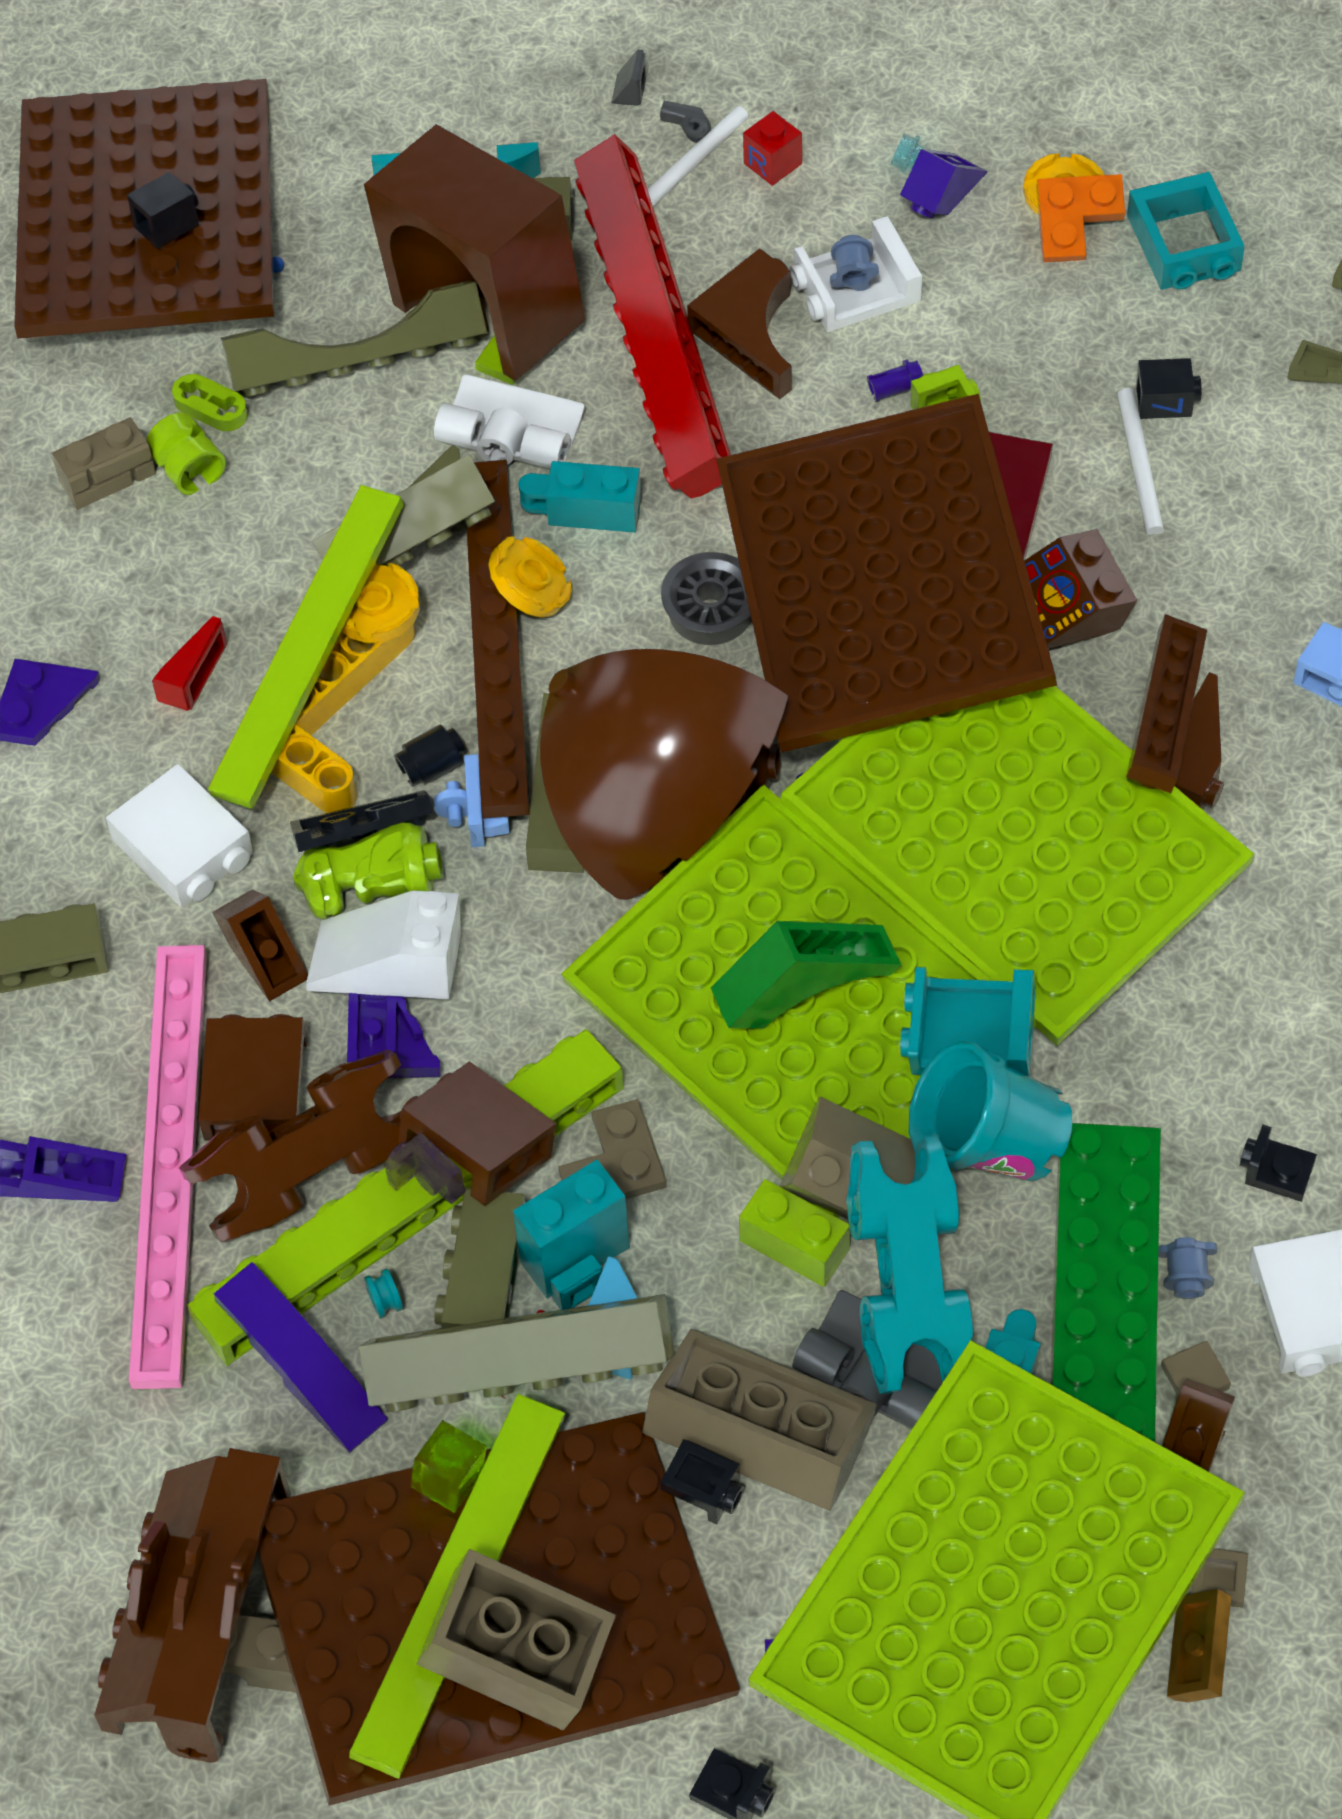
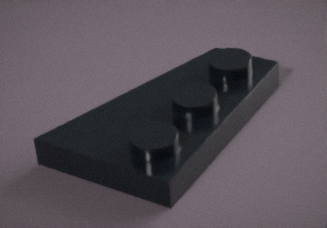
M425 790L290 821V826L297 850L302 852L319 846H330L333 842L350 837L351 839L365 838L378 832V829L399 823L419 825L424 822L423 816L433 813L429 796Z

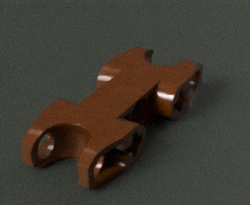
M387 1049L355 1061L337 1065L308 1084L307 1090L315 1106L269 1132L261 1116L256 1115L245 1118L215 1134L206 1145L179 1167L184 1179L190 1184L203 1182L223 1174H230L235 1177L238 1190L234 1202L224 1212L215 1217L214 1221L209 1225L216 1239L220 1242L230 1240L259 1229L271 1227L292 1215L304 1204V1200L296 1185L340 1159H343L350 1174H358L376 1167L400 1151L404 1146L399 1141L400 1112L381 1117L376 1113L373 1101L377 1087L385 1079L393 1075L401 1066L395 1052Z

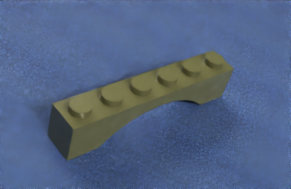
M468 280L429 289L418 305L398 323L377 335L352 343L337 345L305 344L280 337L264 328L221 337L233 389L235 392L243 390L244 396L247 397L270 391L268 385L270 383L285 380L286 386L291 387L311 382L310 374L327 370L328 377L353 372L352 364L369 361L370 367L395 362V354L407 351L411 352L412 357L433 354L437 352L435 346L437 344L452 341L453 348L478 343L477 335L485 334L487 330L476 282Z

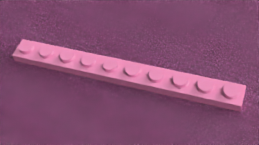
M205 945L157 946L129 1369L131 1389L182 1388L194 1184H190L184 1179L179 1167L196 1153L207 963Z

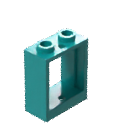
M1210 172L1129 191L1127 217L1160 290L1171 287L1186 289L1197 281L1213 277L1218 280H1224L1234 275L1235 272L1241 271L1245 245ZM1207 211L1221 243L1170 255L1156 222Z

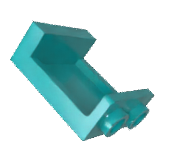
M916 967L914 983H906L904 1007L905 1012H912L910 1028L902 1027L900 1041L901 1057H908L912 1075H922L926 1065L942 1048L958 1041L977 1043L991 1050L1005 1061V1065L1030 1077L1036 999L1034 970L1014 969L1013 981L930 978L927 976L926 967Z

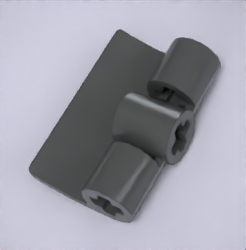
M844 1290L838 1291L819 1329L811 1328L804 1336L794 1356L792 1367L811 1378L876 1403L877 1407L874 1416L879 1412L912 1429L943 1383L934 1355L923 1346L911 1345L905 1352L903 1363L904 1377L901 1390L891 1394H879L868 1357L862 1345L859 1314L861 1299Z

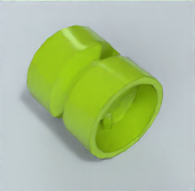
M178 412L166 416L155 424L147 435L146 441L152 458L159 466L165 469L167 477L182 494L192 495L199 491L198 487L191 480L195 476L201 474L210 485L219 480L224 472L226 465L224 455L206 437L205 432L188 413Z

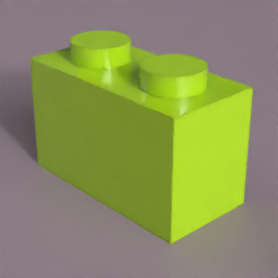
M764 1179L739 1215V1241L825 1287L850 1250V1227L843 1220Z

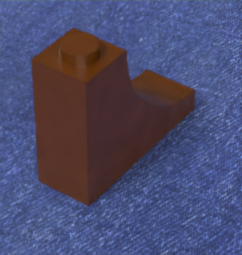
M759 248L687 305V314L695 336L780 400L792 390V365L776 350L767 330L776 310L790 296V270L780 259L772 258Z

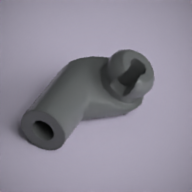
M664 100L660 111V120L679 124L690 141L698 143L711 131V124L700 107Z

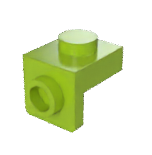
M958 364L938 372L924 374L920 378L912 380L910 406L914 410L978 393L981 401V396L974 379H967Z

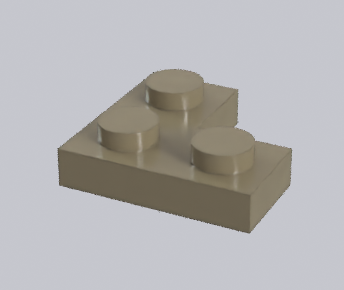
M638 1099L591 1112L603 1154L558 1166L562 1181L598 1159L623 1192L626 1199L666 1188V1180Z

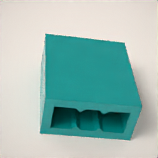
M598 1159L513 1210L520 1263L547 1299L552 1296L550 1280L592 1254L598 1263L603 1265L606 1263L608 1256L614 1258L630 1248L625 1195Z

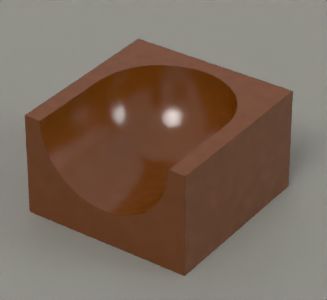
M437 124L364 183L394 306L404 313L417 306L429 289L468 280L475 281L478 294L481 297H485L490 311L503 374L514 381L520 378L585 321L561 194Z

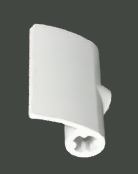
M464 374L454 404L444 403L438 411L434 426V438L439 442L477 451L479 456L485 461L507 460V465H509L514 460L550 469L552 461L565 462L582 421L584 404Z

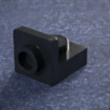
M1262 1124L1257 1140L1248 1137L1241 1157L1240 1166L1248 1168L1245 1184L1302 1202L1317 1154L1270 1140L1272 1127Z
M683 1439L660 1482L662 1491L707 1511L708 1521L714 1524H718L724 1511L733 1514L744 1491V1486L739 1484V1464Z
M714 1748L695 1782L689 1798L728 1819H752L754 1814L762 1818L767 1812L776 1788L770 1785L771 1767L760 1763L758 1768L755 1769Z

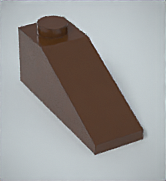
M1211 672L1206 676L1193 700L1178 780L1175 784L1178 790L1202 810H1204L1206 805L1212 808L1215 807L1224 787V782L1219 780L1222 759L1218 675Z

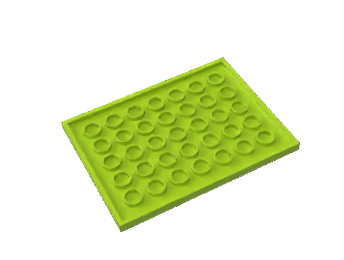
M1056 686L844 737L781 793V803L951 944L991 980L1013 981L1014 969L1034 970L1036 986L1034 1016L1037 1021L1036 1028L1056 1046L1253 862L1255 855L1175 786L1170 794L1157 788L1150 789L1144 787L1137 781L1127 778L1126 775L1132 750Z
M765 785L761 786L731 814L686 862L682 860L561 973L563 981L781 1180L784 1177L818 1097L827 1099L910 1139L908 1132L909 1107L915 1086L921 1075H912L908 1057H901L900 1041L902 1027L910 1028L912 1012H905L904 1007L906 983H914L916 967H926L927 976L930 978L993 981L781 803V799ZM776 921L883 925L901 963V966L890 976L858 979L815 994L785 1011L764 1029L728 1028L711 990V987ZM1034 1016L1033 1029L1037 1026V1021H1036V1017H1035V1016ZM817 1206L818 1208H820V1209H822V1210H824V1211L830 1213L831 1215H833V1216H835V1217H837V1218H840V1217H841V1216H839V1215H837V1214H834V1213H832V1212H830V1211H828V1210H826V1209H824V1208H822V1207H820V1206Z
M970 1340L748 1678L749 1686L969 1819H1050L1243 1502L1245 1492Z

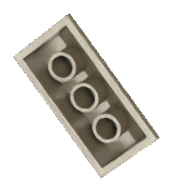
M690 1329L676 1350L675 1355L670 1359L651 1388L642 1433L676 1448H679L683 1439L739 1464V1474L831 1511L849 1479L875 1414L877 1404Z

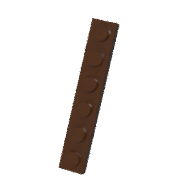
M1167 614L1164 615L1158 629L1126 777L1137 781L1144 787L1150 789L1157 788L1171 794L1178 780L1207 629Z

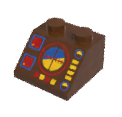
M1098 529L1059 537L1024 560L1048 648L1104 636L1121 629L1138 601Z

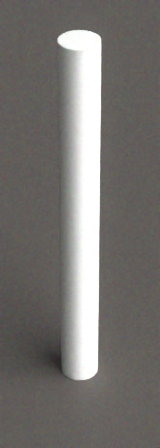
M736 106L648 188L653 206L748 119V113L743 107Z
M1123 388L1117 393L1146 534H1161L1164 532L1135 392L1132 388Z

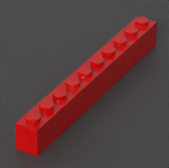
M614 134L574 159L579 176L575 179L578 190L586 199L588 208L585 209V215L596 232L597 239L594 241V245L598 254L604 260L607 269L603 275L607 285L614 292L616 302L613 304V308L626 331V334L623 335V342L635 361L636 367L632 369L633 375L645 394L646 399L642 402L643 408L655 427L656 433L652 435L653 441L665 460L666 466L663 467L664 477L672 489H680L691 499L701 497L722 485L716 459L730 456L731 453L638 157Z

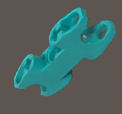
M925 1137L924 1140L917 1142L914 1177L908 1185L896 1183L885 1175L873 1141H858L851 1146L849 1183L846 1195L848 1221L852 1237L855 1240L875 1239L881 1295L863 1296L861 1299L859 1314L862 1345L868 1357L879 1394H891L901 1390L904 1377L903 1363L905 1352L911 1345L923 1346L934 1355L939 1367L941 1380L944 1381L970 1340L972 1341L973 1324L969 1298L964 1289L944 1290L937 1236L941 1234H954L957 1231L959 1223L957 1191L939 1137Z

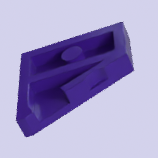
M15 658L0 699V741L36 746L50 732L51 726L55 722L62 720L74 708L73 704L89 688L94 689L99 684V672Z
M349 993L347 1062L389 1049L396 1053L401 1066L388 1078L441 1077L440 1060L437 1055L432 1054L424 1040L423 1031L419 1023L407 1010V1002L404 997Z

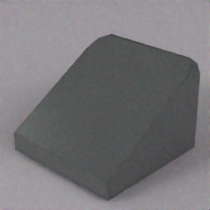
M637 49L617 73L611 103L633 106L641 105L647 78L644 50Z

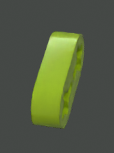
M186 374L178 378L172 386L174 404L179 411L188 413L192 418L217 430L234 431L243 426L248 418L246 402L242 395L202 375ZM196 390L200 392V397L191 395L186 399L184 395L185 392L191 394ZM232 406L235 407V413L226 412L224 415H220L219 408L229 410Z

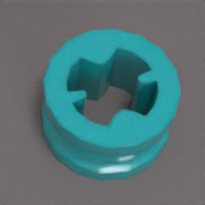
M387 1268L381 1270V1275L378 1278H372L370 1275L363 1278L368 1295L379 1319L386 1317V1311L389 1309H395L397 1312L403 1310L399 1293Z

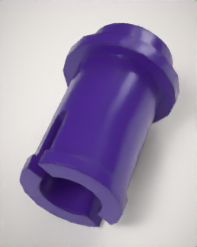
M906 359L902 361L901 366L874 375H868L867 383L871 394H874L875 402H879L881 399L911 390V381L923 376V372L917 360L909 362Z

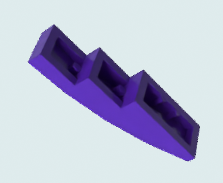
M29 1136L27 1144L0 1140V1197L118 1202L126 1154Z
M253 1262L213 1293L215 1302L248 1335L249 1343L282 1377L284 1386L349 1453L388 1421L378 1406L369 1407L367 1393L309 1323Z

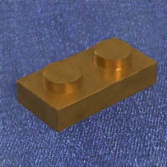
M1214 1589L1185 1595L1176 1610L1167 1697L1174 1701L1188 1703L1222 1697L1231 1596L1225 1592Z

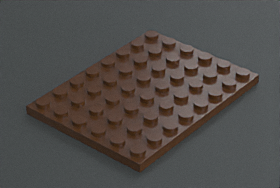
M244 79L234 82L201 83L198 85L175 87L162 86L151 89L22 99L14 320L17 339L274 317L269 104L266 79ZM170 172L182 184H189L196 193L199 205L196 207L199 226L156 248L133 227L127 194Z
M979 393L716 459L765 681L788 695L784 713L777 730L781 753L1057 686L1056 675Z
M643 1412L557 1433L499 1560L504 1565L616 1615L581 1710L567 1727L561 1730L445 1678L400 1779L350 1759V1750L491 1449L270 1502L256 1554L276 1624L280 1631L286 1659L328 1806L697 1709L738 1696L740 1689L672 1495L661 1490L660 1482L665 1474L652 1437L642 1433L645 1421Z

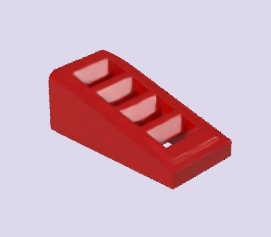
M212 616L154 676L152 684L158 702L186 711L192 710L228 644L221 618Z

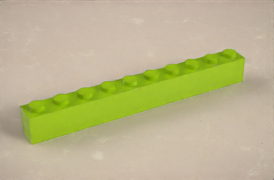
M587 1028L574 1037L569 1036L559 1041L550 1054L535 1064L529 1063L517 1071L513 1079L504 1085L556 1123L554 1137L624 1089L622 1067ZM426 1140L418 1145H409L387 1167L379 1172L374 1171L365 1175L357 1183L355 1189L339 1200L333 1199L322 1205L316 1215L300 1227H292L284 1231L270 1248L258 1256L252 1255L245 1258L228 1277L217 1284L212 1283L203 1287L195 1295L193 1301L187 1304L194 1326L226 1366L230 1365L254 1347L249 1343L248 1335L215 1302L213 1293L247 1265L253 1262L300 1314H303L453 1209L455 1205L463 1202L465 1188H471L473 1175Z

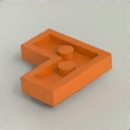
M1122 174L1043 178L1037 180L1036 188L1043 262L1085 260L1084 222L1124 220L1125 202Z

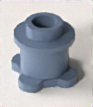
M847 235L832 246L831 256L836 261L837 272L830 276L831 286L835 288L849 287L856 291H863L870 287L871 279L879 274L878 265L870 262V257L873 254V246L870 241L859 235Z
M1183 1237L1175 1239V1242L1160 1245L1158 1257L1167 1258L1168 1277L1163 1281L1164 1287L1174 1291V1296L1177 1298L1193 1299L1204 1296V1290L1214 1285V1278L1208 1274L1207 1255L1217 1253V1244Z

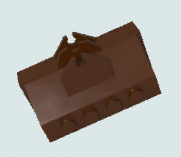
M230 1448L227 1457L214 1456L166 1471L155 1511L147 1512L143 1521L141 1542L138 1546L141 1558L140 1560L134 1559L128 1572L127 1589L130 1591L126 1608H119L115 1616L113 1639L117 1640L112 1657H105L100 1667L98 1687L102 1691L94 1716L101 1731L122 1735L125 1726L124 1722H156L166 1747L171 1753L179 1757L208 1763L218 1761L224 1737L214 1730L210 1720L270 1502L291 1497L280 1457Z

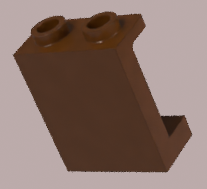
M230 1014L222 1018H207L199 1107V1124L204 1141H210L215 1134L251 1116H261L269 1132L300 1114L303 1048L307 1047V1034L303 1017L275 1014L269 1018H245L241 1015Z
M469 1061L455 1072L442 1076L436 1085L422 1095L414 1096L405 1103L400 1112L399 1141L405 1146H409L422 1137L473 1175L470 1196L486 1206L551 1158L556 1123Z

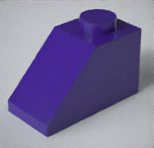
M921 148L900 195L912 201L910 208L923 216L933 218L935 214L949 215L988 171L955 153Z

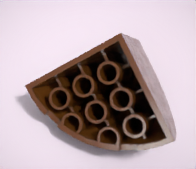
M629 649L610 652L592 657L555 673L549 684L548 689L550 693L541 727L540 762L547 799L557 826L568 847L587 873L615 898L628 900L658 884L665 877L663 870L678 857L685 862L691 858L726 820L756 776V773L750 768L761 747L770 749L780 725L788 695L762 678L737 666L702 655L665 649Z

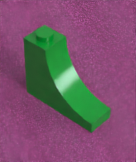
M776 921L711 987V990L728 1028L764 1029L785 1011L815 994L858 979L890 976L901 966V963L883 925Z

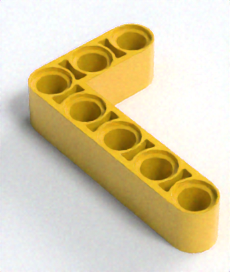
M414 624L401 636L379 643H364L350 639L344 633H340L303 707L305 709H302L271 771L272 774L326 813L350 808L355 805L357 792L352 767L347 761L311 735L411 644L415 637ZM334 786H341V787L336 788V789H329V788L334 787Z

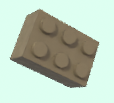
M469 1549L452 1574L417 1665L564 1730L582 1708L616 1615Z

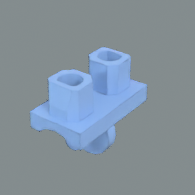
M478 754L464 755L466 791L460 789L459 782L449 781L446 784V790L434 797V810L439 816L448 818V824L452 827L460 826L462 824V817L468 815L471 847L485 846V837L510 833L509 816L483 818Z

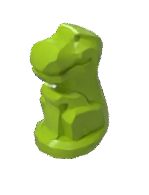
M399 823L351 845L339 848L319 846L305 850L295 868L293 881L295 887L304 894L306 904L313 915L319 919H328L329 915L334 917L343 911V892L350 888H355L356 897L364 904L370 903L376 897L381 896L391 898L409 891H433V880L443 879V863L438 842L428 843L423 827L412 823Z

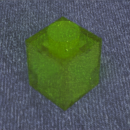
M442 1420L414 1459L411 1487L455 1513L475 1485L481 1473L487 1446Z

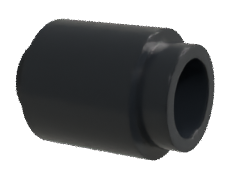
M439 724L403 744L402 751L396 753L394 758L403 774L407 773L409 777L408 782L413 787L420 782L426 785L462 765L463 762L460 755L466 752V749L454 728L446 731Z

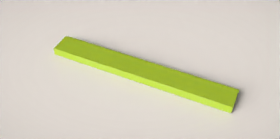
M360 485L208 787L211 796L253 810L404 506L400 496Z
M517 1393L350 1750V1759L400 1779L446 1678L417 1665V1661L452 1574L469 1549L499 1562L563 1423L565 1412Z

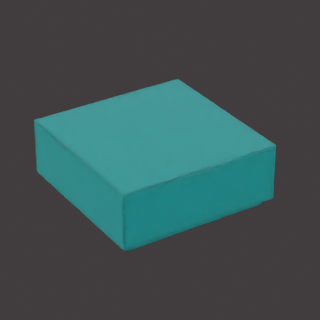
M592 1254L550 1280L552 1298L560 1310L575 1308L592 1297L602 1273L601 1265Z

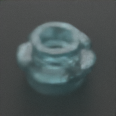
M904 133L890 164L900 168L901 172H905L907 167L912 169L921 148L925 149V147L918 144L920 136L917 135L914 138Z

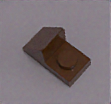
M1186 1378L1162 1446L1210 1472L1226 1432L1224 1429L1235 1396Z

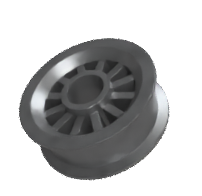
M703 552L688 556L676 563L668 571L662 582L661 600L663 607L669 615L674 629L689 641L703 645L723 644L740 636L751 623L752 619L739 560L734 556L719 552ZM709 599L717 600V602L714 603H706L703 601Z

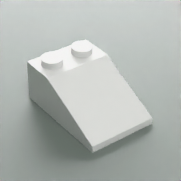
M409 891L322 920L307 977L306 990L449 999L461 936L459 893Z

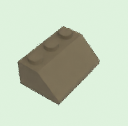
M818 1097L780 1183V1187L848 1220L846 1195L849 1183L851 1146L858 1141H873L885 1175L896 1183L908 1185L913 1180L915 1170V1152L911 1139L827 1099Z

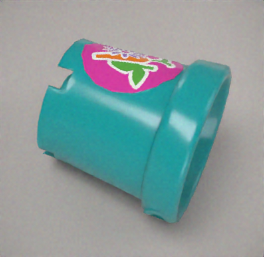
M958 1041L942 1048L926 1065L915 1086L909 1107L908 1132L914 1152L917 1150V1142L924 1140L925 1137H939L949 1169L959 1171L969 1167L1034 1182L1046 1177L1052 1171L1043 1167L1049 1161L1051 1155L1060 1158L1064 1155L1072 1132V1110L1069 1103L1059 1100L1058 1094L1063 1093L1058 1088L1044 1084L1005 1065V1061L1001 1057L977 1043Z

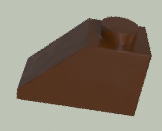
M252 889L212 912L230 948L269 1002L307 980L308 973L268 896Z

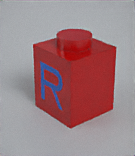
M775 111L770 112L743 132L744 165L770 185H775L802 165V132Z

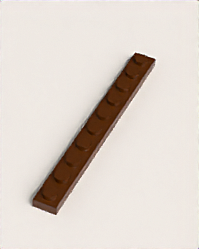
M507 460L474 462L496 504L488 507L492 514L491 516L471 527H468L466 524L483 818L529 815L517 608L512 606L499 593L491 579L488 566L494 549L507 537L512 536Z

